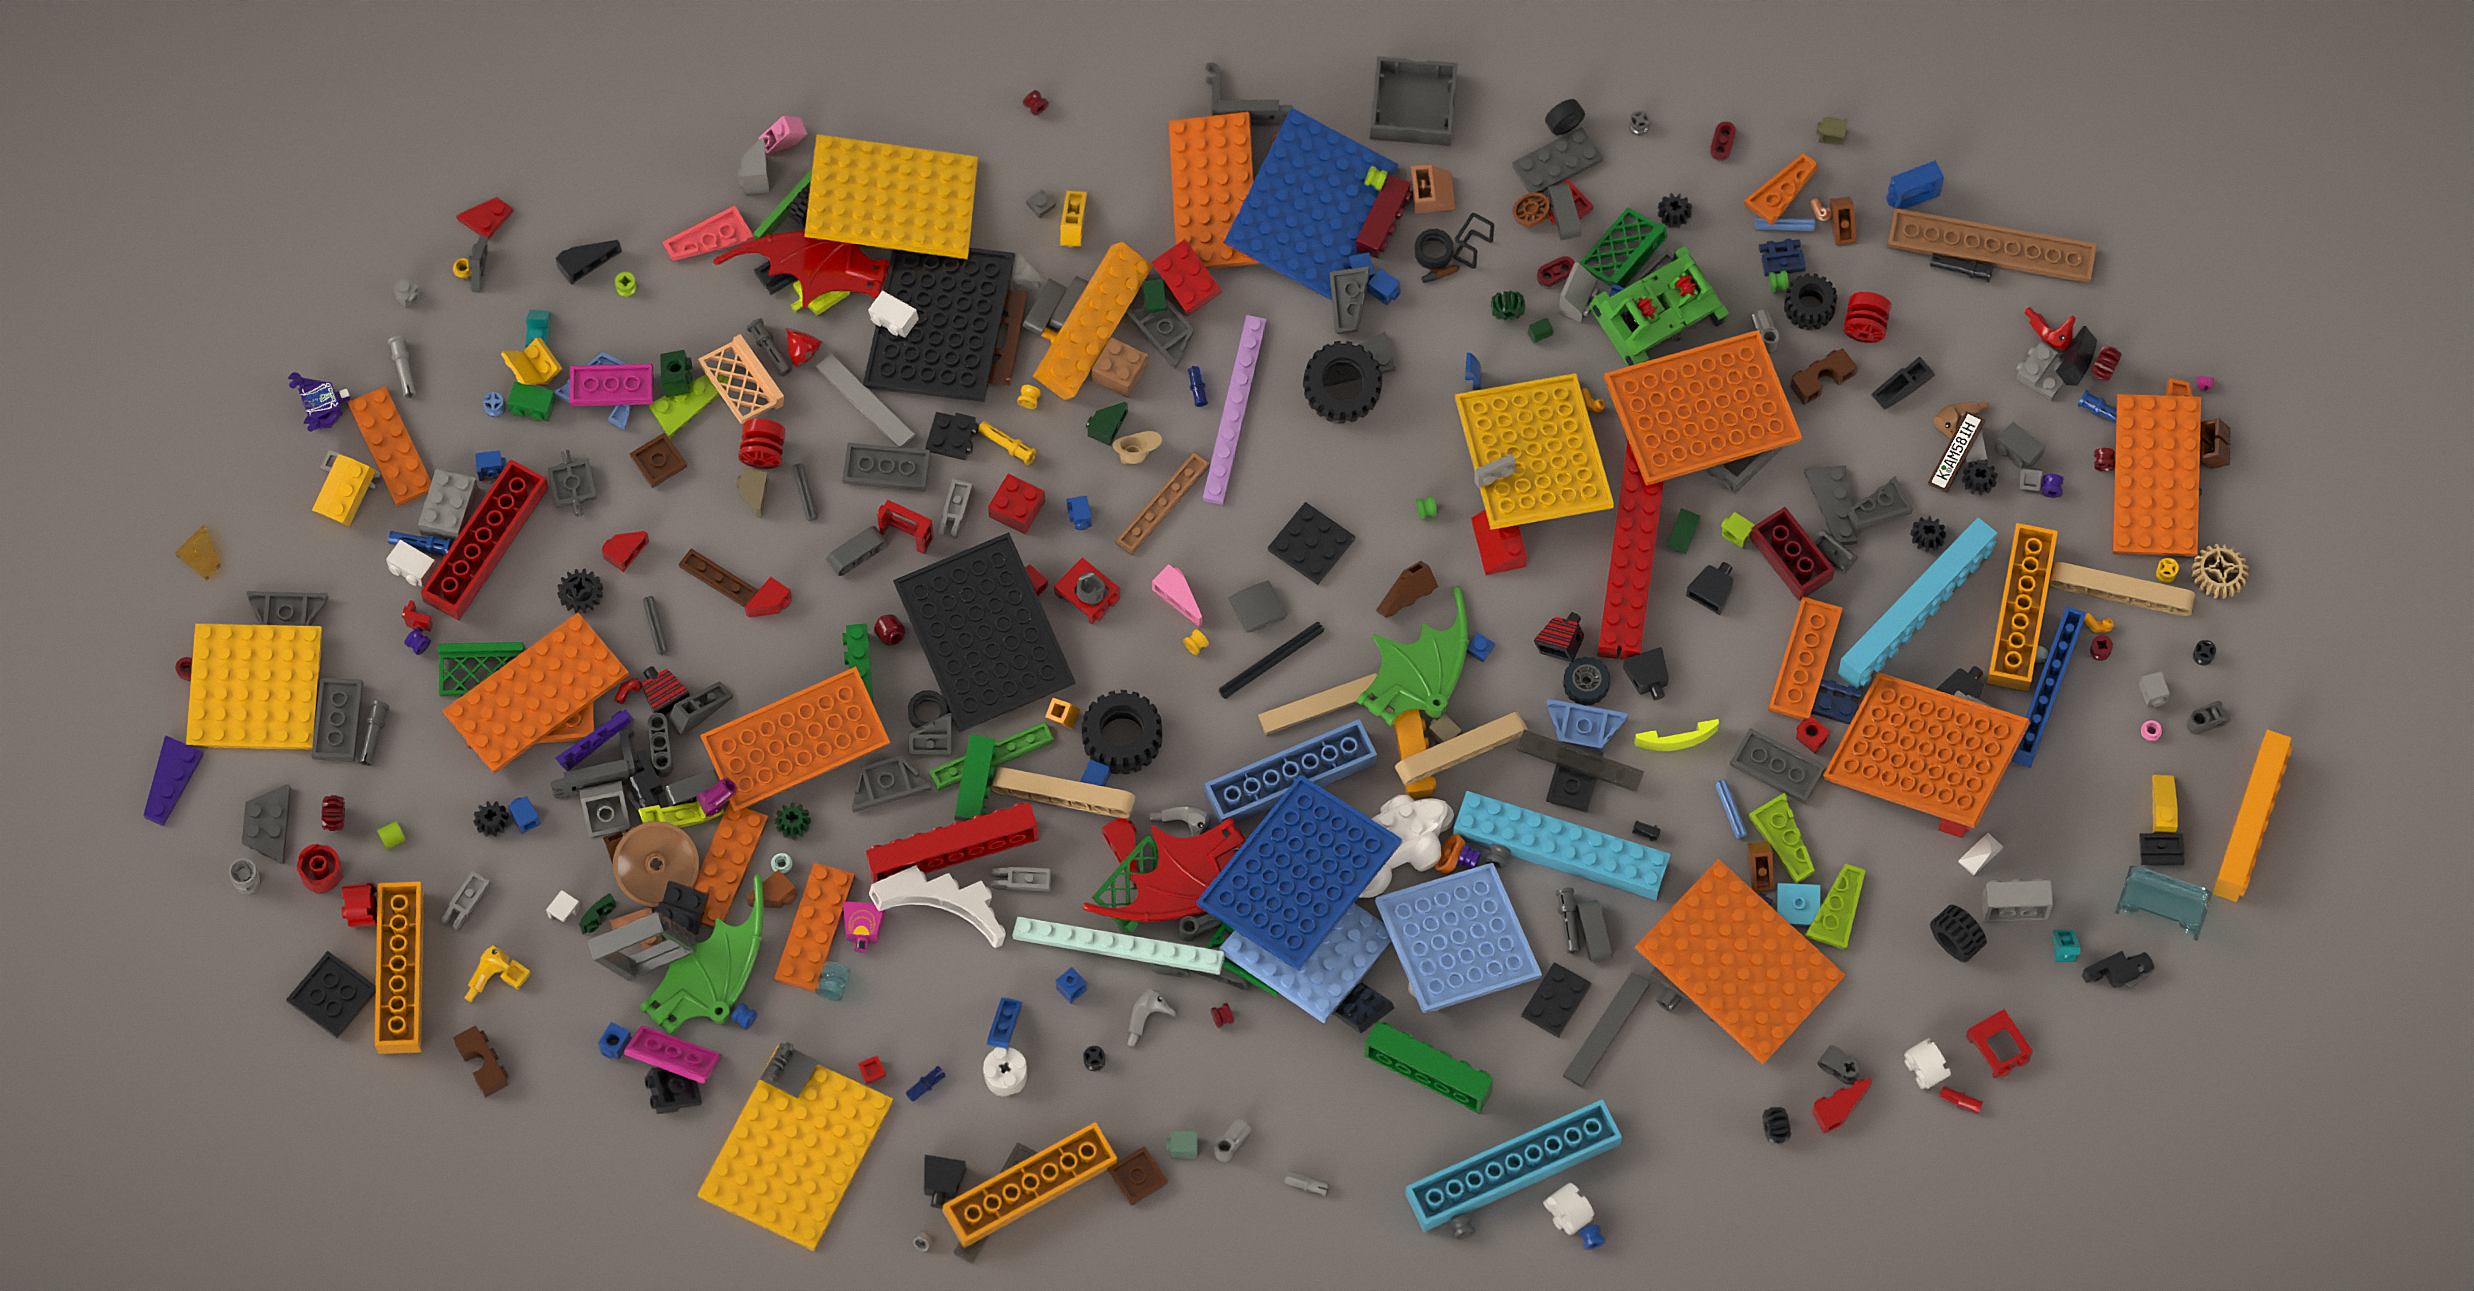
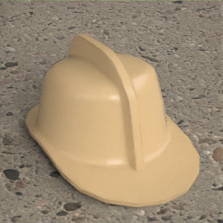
M1144 431L1124 436L1114 441L1113 449L1119 453L1122 464H1138L1145 460L1149 451L1160 446L1162 436L1154 431Z

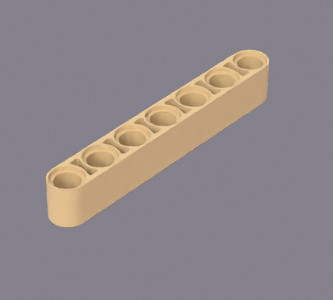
M2063 562L2053 563L2049 585L2056 589L2180 616H2190L2192 614L2195 593L2187 589Z
M1513 712L1408 757L1397 763L1394 768L1404 785L1408 786L1526 734L1528 728L1519 712Z
M1003 767L997 768L991 785V790L1000 795L1119 818L1130 817L1136 798L1134 794L1124 790Z

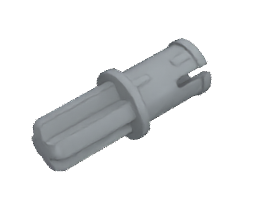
M1288 1171L1285 1177V1183L1288 1185L1302 1188L1305 1192L1309 1190L1324 1196L1327 1189L1320 1187L1328 1188L1329 1182L1311 1178V1175L1304 1176Z

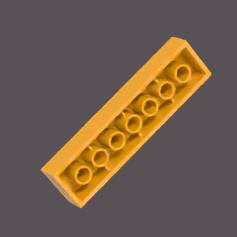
M1122 241L1111 245L1033 374V377L1063 400L1075 397L1153 265Z
M2016 523L1986 684L2029 691L2058 534L2056 530Z
M2267 729L2212 892L2213 895L2237 902L2239 895L2244 896L2270 814L2275 804L2274 801L2287 767V761L2292 752L2293 746L2289 745L2292 737Z
M421 882L378 883L375 1047L378 1054L421 1052L424 889Z
M1094 1122L943 1205L942 1211L963 1248H966L1108 1170L1110 1166L1117 1162V1157L1097 1123Z

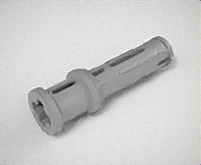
M395 336L388 340V345L393 353L391 358L397 365L403 396L410 398L408 392L410 390L411 396L414 397L417 395L408 363L410 353L406 351L405 336Z

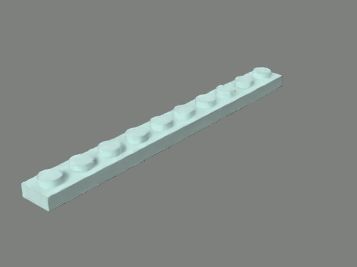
M1017 917L1012 934L1015 940L1220 974L1225 957L1224 951Z

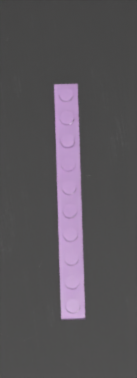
M1246 315L1203 494L1204 502L1220 505L1224 503L1267 323L1265 318Z

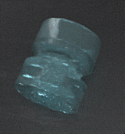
M825 962L821 971L823 978L818 980L815 992L829 1000H841L845 991L843 984H846L848 981L850 969L836 962Z

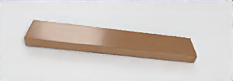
M1193 452L1115 540V544L1130 555H1133L1210 467V463Z

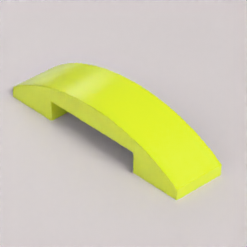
M1719 720L1697 723L1696 731L1658 738L1656 730L1635 734L1634 743L1637 747L1653 751H1675L1689 748L1714 735L1718 731Z
M697 800L693 803L660 808L659 805L640 808L639 813L643 823L662 821L673 824L678 828H683L724 815V810L722 809L719 813L706 817Z

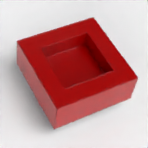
M878 1055L858 1063L866 1085L886 1077Z

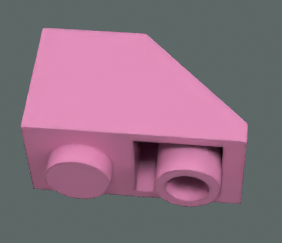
M783 115L758 139L764 138L766 154L771 155L796 146L808 134L801 118Z

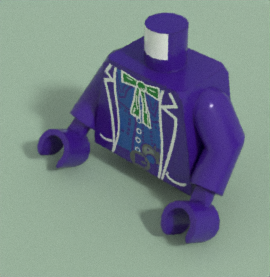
M296 372L291 373L288 377L289 380H294L290 382V388H296L298 385L300 387L298 390L308 415L303 423L309 424L307 428L309 432L315 429L331 428L343 414L340 403L351 400L347 388L335 392L331 382L303 378Z

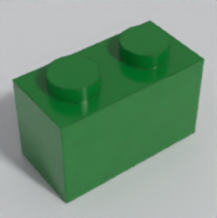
M514 381L507 406L509 412L515 416L521 417L524 415L531 417L535 421L544 420L549 422L556 398L552 390Z

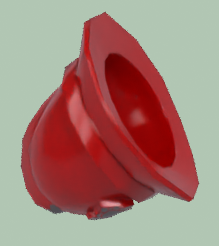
M786 328L788 353L792 364L799 367L811 360L823 342L807 333Z

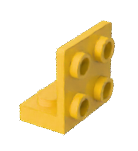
M535 338L524 351H503L501 353L506 365L512 369L516 379L522 384L548 385L562 370V367L541 338Z

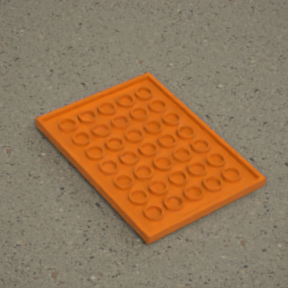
M1759 330L1604 373V380L1646 486L1802 441V435Z
M1878 672L1824 772L1823 778L1838 785L1976 828L2030 721L2028 718Z
M1719 859L1635 946L1646 959L1762 1065L1845 977V974Z

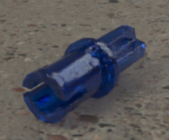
M1192 366L1188 369L1191 383L1189 388L1193 392L1195 406L1203 407L1208 404L1204 389L1206 384L1202 380L1200 368Z
M936 1066L925 1077L921 1076L919 1078L920 1081L906 1091L907 1097L912 1102L916 1101L924 1093L931 1091L935 1084L946 1077V1074L944 1072L939 1073L942 1069Z

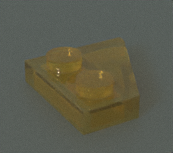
M204 525L175 552L179 559L206 581L221 567Z

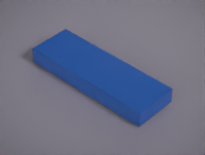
M1001 997L987 1039V1045L1005 1049L1009 1048L1022 1008V1001Z

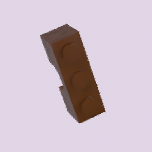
M1844 348L1838 351L1833 350L1825 359L1814 361L1804 371H1797L1792 376L1790 387L1803 405H1806L1822 394L1823 386L1819 382V378L1831 377L1837 385H1840L1855 376L1857 366Z
M475 1025L453 1037L455 1045L465 1062L473 1058L484 1060L483 1066L473 1072V1076L485 1098L508 1086L506 1078L509 1077L503 1065L498 1066L496 1060L499 1058L494 1048H488L486 1043L489 1040L484 1030L479 1032Z

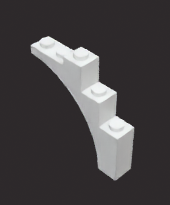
M917 865L871 885L869 896L878 911L910 904L942 908L972 923L986 936L994 948L1003 944L1006 933L1003 926L996 921L993 909L989 907L992 893L987 886L985 887L982 880L959 890L958 882L952 879L949 873L927 882L924 872L920 871Z

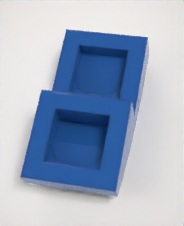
M1467 353L1465 380L1473 381V390H1481V364L1472 353Z

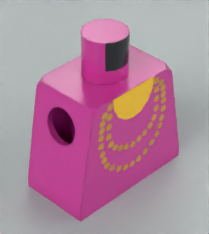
M844 901L847 941L855 942L854 951L865 953L867 952L868 943L878 942L885 910L878 911L874 903Z

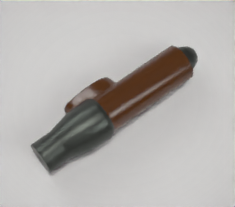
M1452 265L1443 269L1436 268L1427 275L1422 276L1421 280L1423 283L1435 281L1456 273L1460 267Z

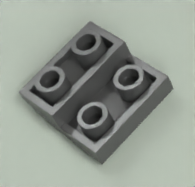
M1269 580L1243 589L1228 598L1247 633L1263 629L1268 623L1283 620L1287 616Z

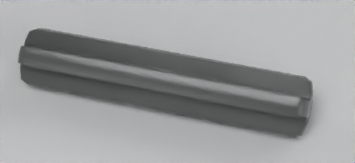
M798 463L793 465V471L806 519L812 521L817 519V512L804 464Z
M653 596L643 598V603L656 651L659 655L668 652L655 600Z

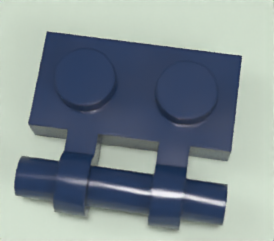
M1789 238L1782 242L1767 241L1766 244H1759L1760 252L1769 253L1763 254L1761 257L1765 276H1769V272H1774L1775 274L1781 271H1786L1787 274L1805 272L1806 266L1803 251H1794V248L1801 247L1800 239L1792 240ZM1784 249H1786V251H1787V252H1779V253H1776V250H1784Z
M1822 679L1819 687L1827 689L1826 694L1817 693L1811 714L1850 725L1858 708V703L1851 702V698L1860 699L1862 691L1854 689L1855 687L1851 685L1847 687L1836 684L1834 680L1829 682ZM1833 692L1846 695L1845 699L1832 696Z

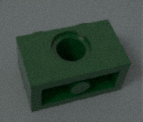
M685 350L660 354L661 384L666 398L689 394L690 385L693 384V377L690 372L693 369L691 357H687Z

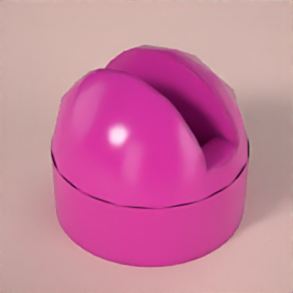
M2197 376V386L2201 391L2204 389V386L2205 391L2212 388L2214 378Z

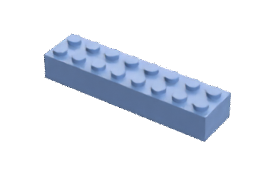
M1360 719L1209 781L1204 784V793L1219 824L1232 817L1235 823H1238L1273 808L1299 775H1302L1319 787H1324L1376 765L1377 754Z

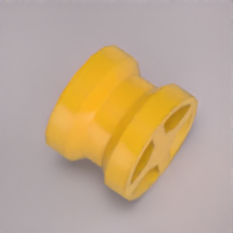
M1023 385L1020 390L1022 394L1018 397L1017 403L1024 408L1035 409L1038 404L1037 398L1040 397L1041 391L1034 386Z
M2171 558L2162 559L2156 570L2157 579L2162 583L2173 582L2179 570L2178 563Z
M1197 629L1192 631L1190 637L1183 639L1185 647L1195 656L1200 653L1201 648H1206L1209 645L1206 637Z

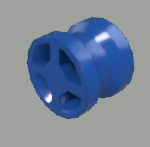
M741 1003L732 1014L731 1021L740 1023L741 1027L747 1030L754 1023L758 1013L755 1010L748 1009L745 1003Z
M1591 1225L1579 1232L1580 1237L1585 1241L1584 1248L1586 1250L1600 1247L1605 1243L1604 1237L1600 1234V1225Z

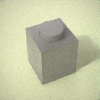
M2162 671L2141 676L2139 687L2146 706L2159 707L2164 705L2170 693Z

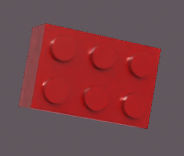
M1186 239L1152 261L1153 266L1188 316L1222 293Z

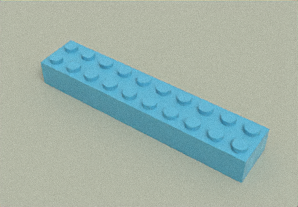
M1978 517L1841 658L1838 676L1849 685L1854 686V689L1858 690L1861 686L1865 687L1871 681L1872 674L1875 671L1877 673L1880 672L1886 664L1885 661L1889 657L1892 659L1898 653L1900 645L1902 643L1907 644L1913 637L1912 633L1916 629L1920 630L1926 624L1928 616H1934L1940 609L1939 605L1943 601L1947 602L1953 596L1955 588H1961L1967 581L1966 577L1970 573L1974 574L1980 568V563L1983 559L1988 560L1995 551L1993 548L1997 543L1995 541L1997 532Z
M1466 791L1453 829V835L1458 834L1465 842L1490 849L1492 844H1500L1511 850L1510 856L1657 901L1670 860L1669 853Z
M1602 1099L1406 1186L1405 1195L1423 1232H1426L1451 1221L1455 1217L1465 1215L1621 1145L1622 1136Z

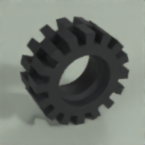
M805 186L801 192L799 191L798 196L794 198L795 201L791 203V208L788 211L789 218L802 226H806L810 193L809 186Z

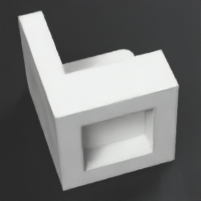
M561 890L546 911L549 918L553 919L556 917L560 921L565 922L571 913L576 915L581 907L578 900Z

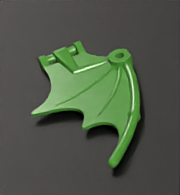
M1460 587L1454 588L1457 618L1451 628L1445 631H1438L1422 623L1421 636L1418 641L1412 644L1398 643L1377 634H1372V639L1379 647L1381 653V668L1375 680L1360 694L1356 702L1361 706L1365 705L1368 707V711L1378 718L1382 717L1385 719V723L1389 726L1395 723L1401 713L1408 710L1422 709L1432 718H1439L1445 712L1447 701L1454 691L1462 672L1469 644L1466 607ZM1370 695H1373L1377 699L1372 701L1369 697ZM1388 707H1390L1394 711L1392 713H1389L1386 710Z
M760 875L754 876L755 902L748 920L740 926L733 927L716 918L712 936L707 941L695 944L696 953L670 963L662 983L641 1004L640 1010L648 1013L651 1016L650 1018L660 1027L666 1028V1032L669 1035L673 1036L680 1026L690 1018L709 1017L714 1023L722 1025L731 1017V1008L746 985L758 954L760 942L763 940L764 898L763 882ZM655 1001L661 1004L657 1009L653 1007ZM719 1010H723L721 1015H717ZM672 1015L677 1018L673 1023L669 1020Z

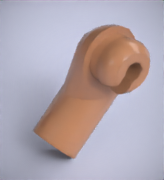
M1819 198L1813 199L1810 202L1816 219L1828 221L1831 218V210L1823 207Z

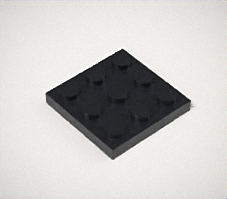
M1305 502L1268 546V551L1318 585L1354 542L1355 535Z
M327 951L286 1001L332 1036L338 1038L376 993V986Z

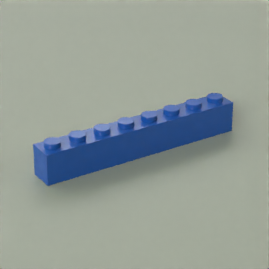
M2069 606L2065 608L2026 716L2030 724L2011 759L2012 762L2029 768L2032 766L2082 628L2086 612Z

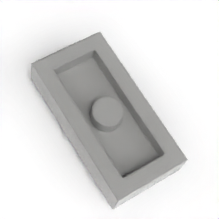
M1509 454L1475 469L1474 482L1477 487L1490 485L1494 481L1514 473L1515 458L1512 454Z

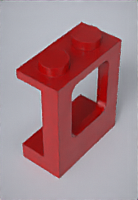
M888 499L884 505L879 507L876 516L878 517L880 533L884 535L889 525L914 536L917 551L925 554L934 538L932 520ZM893 512L915 522L916 525L896 517Z
M1083 557L1054 585L1055 595L1060 599L1066 598L1089 617L1090 624H1093L1096 620L1100 621L1106 614V610L1110 606L1116 605L1120 599V587ZM1084 573H1094L1104 582L1105 588L1109 591L1096 606L1082 602L1074 592L1077 588L1079 577Z
M2005 1009L1971 1027L1966 1034L1970 1044L1972 1042L1975 1043L1993 1070L1992 1076L1994 1079L1998 1076L2005 1077L2012 1072V1068L2018 1065L2022 1067L2030 1062L2033 1050ZM2002 1030H2007L2020 1048L2021 1053L2002 1063L1988 1045L1987 1039Z

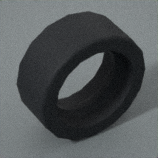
M1568 99L1549 111L1546 115L1545 123L1554 135H1563L1573 130L1582 122L1585 117V111L1577 100Z
M1428 229L1417 237L1415 242V258L1424 268L1431 270L1441 269L1451 261L1453 241L1445 231ZM1430 240L1440 241L1446 246V252L1439 258L1427 257L1422 252L1423 244Z
M925 690L916 693L910 699L908 717L914 728L928 723L919 720L916 716L915 710L920 703L925 701L935 702L940 707L939 717L948 714L947 703L942 695L932 690Z

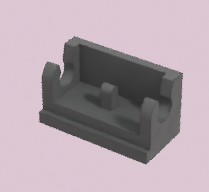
M1821 530L1818 534L1819 538L1813 541L1826 559L1846 573L1858 556L1827 531Z

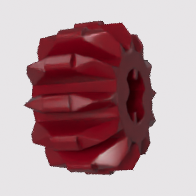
M2104 346L2091 370L2092 374L2100 380H2110L2122 356L2121 352L2112 346Z
M337 795L324 797L321 824L324 830L336 831L342 830L344 827L345 800L343 797Z

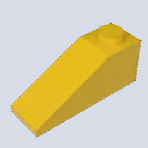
M1066 191L1061 220L1060 245L1081 247L1087 192Z
M2152 775L2153 833H2176L2178 815L2173 775Z

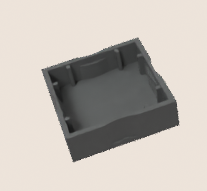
M1377 56L1370 139L1451 146L1458 63L1439 61L1418 62L1403 58Z

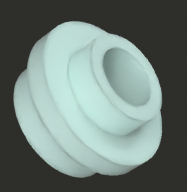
M777 854L771 860V867L774 872L779 869L783 874H786L792 868V859L787 854ZM780 862L786 863L784 867L778 866Z

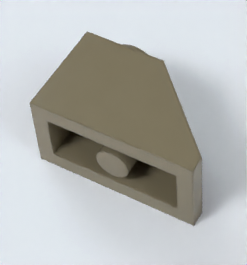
M743 469L742 475L737 477L736 488H739L741 497L757 518H762L769 482L768 473Z

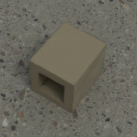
M1446 714L1440 718H1434L1429 724V736L1438 745L1462 735V730Z

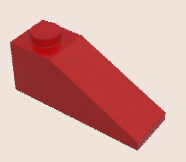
M1118 818L1102 827V835L1120 864L1136 847V827L1131 820L1128 821L1126 818ZM1136 859L1129 863V872H1137ZM1129 875L1131 883L1133 884V886H1136L1131 875Z

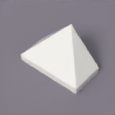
M1987 833L1958 862L1974 876L2003 849V846Z

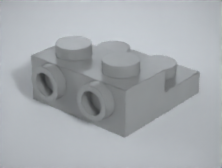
M2040 342L2037 347L2035 345L2031 347L2027 354L2029 356L2027 361L2022 360L2016 368V371H2018L2016 380L2051 401L2064 384L2055 372L2063 360L2057 357L2058 353Z

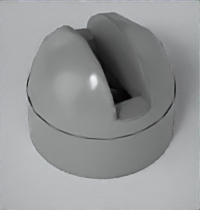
M925 1232L918 1233L913 1240V1245L920 1251H927L932 1244L931 1235Z

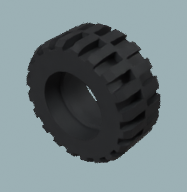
M1336 341L1333 345L1326 344L1320 351L1317 350L1307 363L1303 378L1305 399H1308V405L1311 409H1315L1317 411L1316 414L1320 417H1327V421L1333 422V420H1338L1339 423H1345L1348 420L1350 422L1357 421V418L1365 417L1375 407L1382 389L1380 365L1377 360H1374L1373 354L1370 351L1366 352L1364 346L1360 344L1355 346L1350 341H1346V344H1341V341ZM1336 365H1348L1356 369L1362 378L1360 392L1355 397L1347 400L1336 399L1329 395L1323 385L1324 375L1329 368Z
M1114 690L1108 692L1109 696L1105 697L1102 694L1097 697V703L1092 702L1089 705V711H1085L1083 716L1082 741L1084 750L1091 760L1109 766L1112 774H1118V771H1123V775L1130 774V770L1138 772L1142 770V765L1146 767L1152 763L1151 758H1156L1159 753L1163 736L1161 716L1157 713L1156 706L1154 704L1150 705V700L1147 697L1143 696L1140 698L1137 692L1133 691L1132 694H1128L1127 690H1121V693L1115 694ZM1129 719L1136 722L1142 728V735L1130 745L1117 746L1104 739L1102 730L1113 720Z

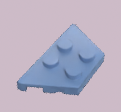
M1547 699L1548 711L1559 744L1566 742L1602 751L1627 720L1628 713Z

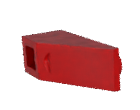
M1871 1077L1866 1080L1863 1078L1852 1084V1087L1848 1089L1840 1088L1833 1093V1096L1827 1099L1822 1097L1814 1102L1812 1114L1823 1134L1845 1123L1870 1088Z

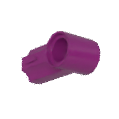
M723 778L711 789H707L697 795L696 798L706 817L719 813L723 809L722 805L736 794L737 786L729 778Z

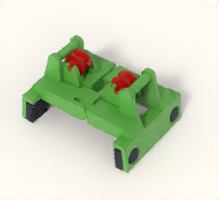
M1685 246L1674 252L1673 262L1609 297L1606 291L1595 296L1589 305L1592 313L1628 367L1649 361L1645 351L1708 315L1716 327L1728 319L1729 312ZM1659 298H1660V301L1662 302V304L1664 305V307L1666 308V311H1664L1665 309L1663 308V306H1662L1661 303L1659 302V300H1658ZM1628 310L1639 325L1633 333H1631L1620 316Z

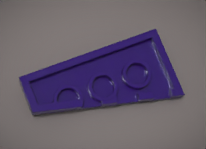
M626 709L618 711L612 716L611 720L600 725L595 731L555 759L566 771H570L634 720Z
M165 735L144 811L146 819L162 826L165 825L204 755L203 751Z

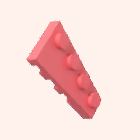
M734 205L663 241V246L672 261H677L747 243L755 239Z

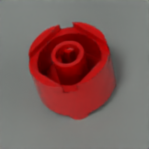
M312 844L301 851L298 857L297 871L306 888L321 894L332 890L339 884L343 878V868L337 852L331 846Z
M371 882L343 886L341 893L345 906H342L341 913L343 919H347L348 926L355 928L377 925L378 899H376L375 893H378L376 884Z

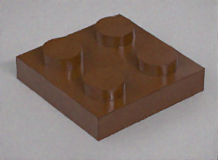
M665 432L630 453V458L652 488L687 467V463Z
M1145 1146L1108 1168L1109 1174L1130 1206L1168 1184L1167 1179Z

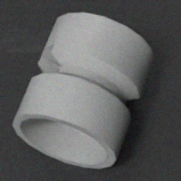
M240 858L235 860L229 867L230 879L234 888L239 893L249 895L258 890L261 878L255 864L251 860Z

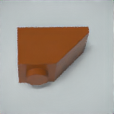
M1851 198L1829 199L1832 213L1830 219L1835 244L1856 243L1854 203Z
M1769 842L1747 843L1752 890L1754 892L1773 891V858Z
M779 869L763 882L765 908H781L785 904L789 905L797 895L795 886ZM755 890L746 896L750 907H754Z

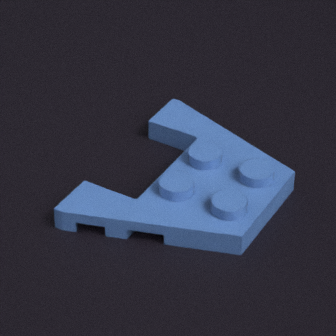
M601 352L586 366L626 365L627 363ZM569 379L568 383L561 389L558 388L554 394L555 397L570 404ZM616 405L608 418L609 423L625 430L631 405Z

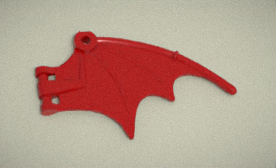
M805 230L774 235L767 234L765 237L747 242L717 256L713 261L715 265H720L736 256L752 253L767 257L770 261L768 274L770 277L788 273L794 275L799 280L802 288V304L804 309L818 296L832 291L858 292L877 299L882 292L881 287L885 284L886 271H888L890 264L885 259L873 260L868 258L859 248V244L804 237Z
M1232 817L1212 830L1189 838L1173 837L1152 825L1151 830L1158 850V865L1150 873H1133L1131 875L1137 886V899L1132 904L1120 908H1107L1087 902L1083 903L1082 908L1085 911L1108 917L1145 923L1174 920L1202 914L1206 911L1197 906V900L1236 854L1233 849L1237 847L1240 849L1246 839L1242 832L1234 826L1235 822ZM1227 829L1230 836L1225 838L1221 831Z

